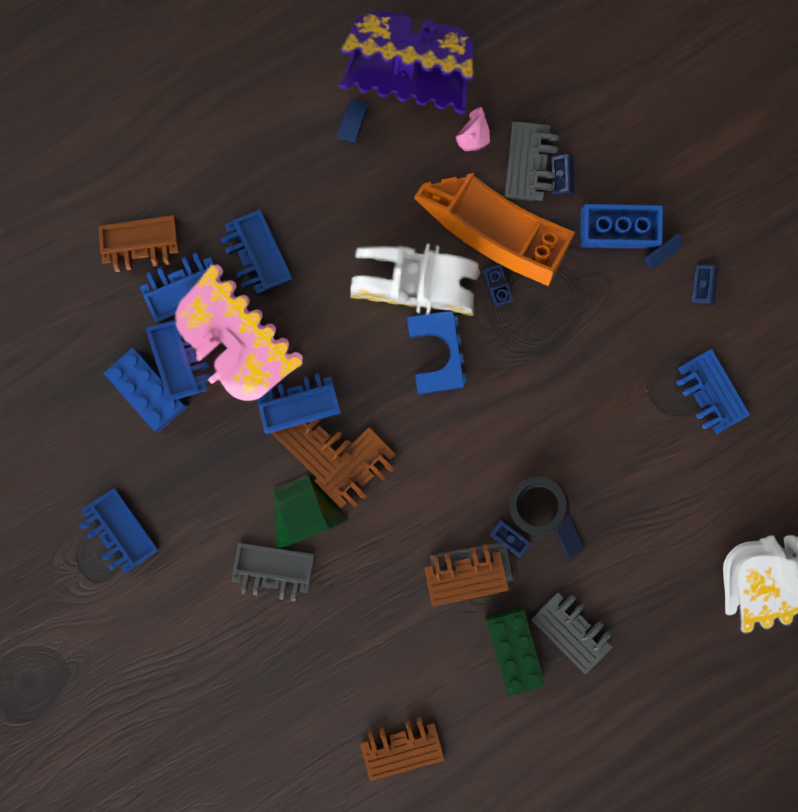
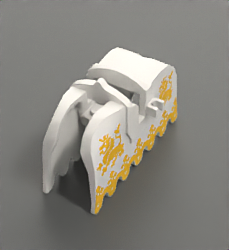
M427 244L425 254H417L414 249L400 246L399 248L358 247L355 258H373L378 261H393L396 263L394 280L363 276L353 277L350 298H363L370 301H383L390 304L417 307L416 313H419L420 307L427 309L426 314H429L430 310H443L445 312L453 311V313L474 316V294L463 289L459 284V280L461 277L476 280L480 276L478 264L474 261L438 254L439 246L437 245L436 252L429 251L430 244Z
M774 535L759 541L739 544L727 555L723 564L725 613L727 615L735 614L737 606L740 605L741 630L744 633L752 631L756 621H759L762 627L770 628L775 618L779 617L783 624L788 625L793 621L794 614H798V536L788 535L784 537L785 548L782 549L776 542Z

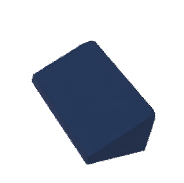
M570 154L552 156L551 172L555 173V178L551 179V184L554 185L552 195L574 194V157Z
M674 235L643 259L651 270L681 249V235Z
M696 265L692 303L714 305L718 267L716 265Z
M568 514L566 522L556 531V534L566 556L570 558L584 550V547Z
M501 518L490 533L491 537L520 558L532 544L530 539Z

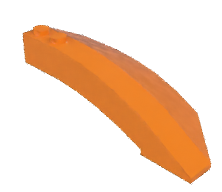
M474 173L467 174V177L457 179V177L442 179L440 183L431 184V182L423 183L414 198L446 229L478 252L519 274L547 286L550 285L575 234L574 231L540 218L507 200L475 177Z

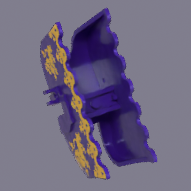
M388 11L366 13L354 20L349 36L342 47L343 53L351 55L343 79L339 84L340 88L349 89L352 85H358L359 91L362 93H368L371 89H377L378 95L381 97H387L390 93H396L400 101H406L409 97H415L419 105H426L428 101H434L438 109H445L447 105H453L457 113L465 114L467 80H472L473 43L463 30L424 19L420 34L411 32L413 21L410 17L402 13L398 14Z

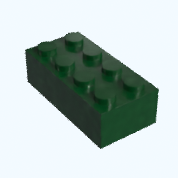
M522 606L485 616L508 697L545 687L537 653Z

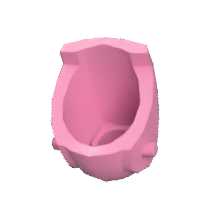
M478 107L469 113L470 120L456 136L458 145L465 151H476L490 143V131L482 107Z

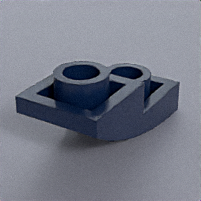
M350 99L340 125L338 138L356 143L362 130V122L368 111V104Z
M501 264L483 269L482 273L494 306L513 301Z

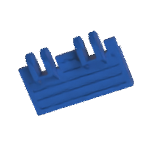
M261 210L225 224L228 233L234 230L237 232L222 237L220 239L222 244L236 239L240 241V243L228 247L226 253L232 254L237 252L244 267L253 265L238 272V278H243L252 273L256 275V278L241 284L243 289L253 286L256 294H259L292 280Z
M198 253L193 254L194 261L200 270L196 273L193 272L189 260L186 257L182 258L189 276H186L184 270L181 269L169 274L168 280L163 268H158V274L164 284L160 288L154 275L151 272L146 273L153 291H151L148 283L140 286V289L155 322L176 314L180 302L200 281L210 266L214 265L211 257L203 260L206 266L205 269Z
M176 321L146 328L169 402L207 391L205 382L208 381L212 374H205L194 378L193 373L204 371L209 368L208 363H202L190 367V365L198 363L193 346L187 341L182 342L181 339L184 337L180 334Z
M712 349L707 350L678 368L681 375L689 372L687 376L677 381L678 386L687 383L691 379L695 382V385L682 392L684 396L699 389L693 396L700 408L708 405V408L697 413L696 417L698 419L703 418L711 412L714 415V418L704 422L702 425L703 429L716 424L712 428L718 434L750 415Z
M316 373L315 381L318 388L311 389L310 379L308 376H305L303 379L306 391L300 385L286 389L288 394L286 396L284 386L281 383L278 384L281 398L275 400L272 388L267 391L269 402H267L266 396L258 398V406L265 433H273L340 414L341 411L332 378L323 379L325 384L323 386L320 374Z
M114 488L81 510L85 517L92 513L95 514L80 524L81 529L87 528L97 519L102 524L86 535L88 539L105 529L106 531L98 535L108 549L115 544L117 545L102 556L103 560H108L119 550L124 555L119 560L110 564V570H113L127 560L128 562L121 566L126 574L158 551Z

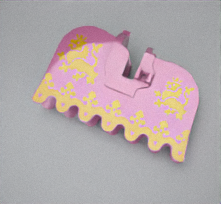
M218 264L211 265L200 281L180 302L176 312L177 328L184 339L197 349L196 353L198 356L196 359L198 361L220 342L227 347L215 361L217 371L208 379L211 384L219 379L232 396L245 401L258 399L287 374L302 364L303 356L299 352L288 354L286 352L289 346L288 340L286 338L275 340L273 338L276 332L275 325L267 324L262 326L260 324V320L263 317L262 311L259 309L248 311L249 297L246 295L235 297L236 283L232 280L224 283L221 282L222 267Z

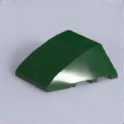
M309 474L273 488L277 549L294 544L347 521L346 517L343 516Z

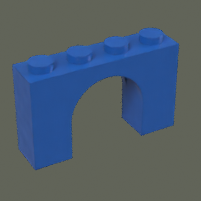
M453 311L407 317L409 338L429 335L438 336L447 343L450 350L449 362L443 369L415 375L417 393L424 394L463 388L467 380L466 373L461 370L464 359L463 353H459L458 346L461 345L460 334H456L455 327H458L457 315H453Z

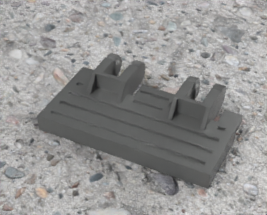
M512 122L504 198L543 201L544 192H535V190H554V185L537 183V178H555V173L546 171L547 155L539 154V152L557 153L558 147L541 145V141H559L558 135L549 134L550 125Z
M238 543L231 582L240 583L241 575H244L241 594H246L249 577H255L253 595L258 596L261 578H263L262 587L278 589L279 580H281L279 596L281 600H284L286 596L287 582L294 583L291 601L296 602L299 583H301L300 592L308 593L314 554Z
M501 543L488 544L491 562H494L492 553L500 552L506 581L513 580L507 548ZM483 545L475 547L478 554V563L486 562L482 549ZM471 548L449 551L453 570H456L454 561L470 558L472 566H475ZM447 552L433 554L439 557L441 571L448 570L444 557ZM430 555L433 571L436 574L433 555Z
M557 592L530 619L586 675L613 648L607 642L612 633L607 630L594 641L592 638L602 629L603 624L599 621L586 633L591 625L579 614L585 605L579 603L567 614L565 610L575 601L576 596L574 594L570 595L559 606L558 604L564 598Z

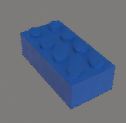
M585 204L581 209L580 247L656 249L662 245L663 206Z
M132 348L104 372V375L154 431L163 430L189 407L182 398L169 402L160 373L139 349Z

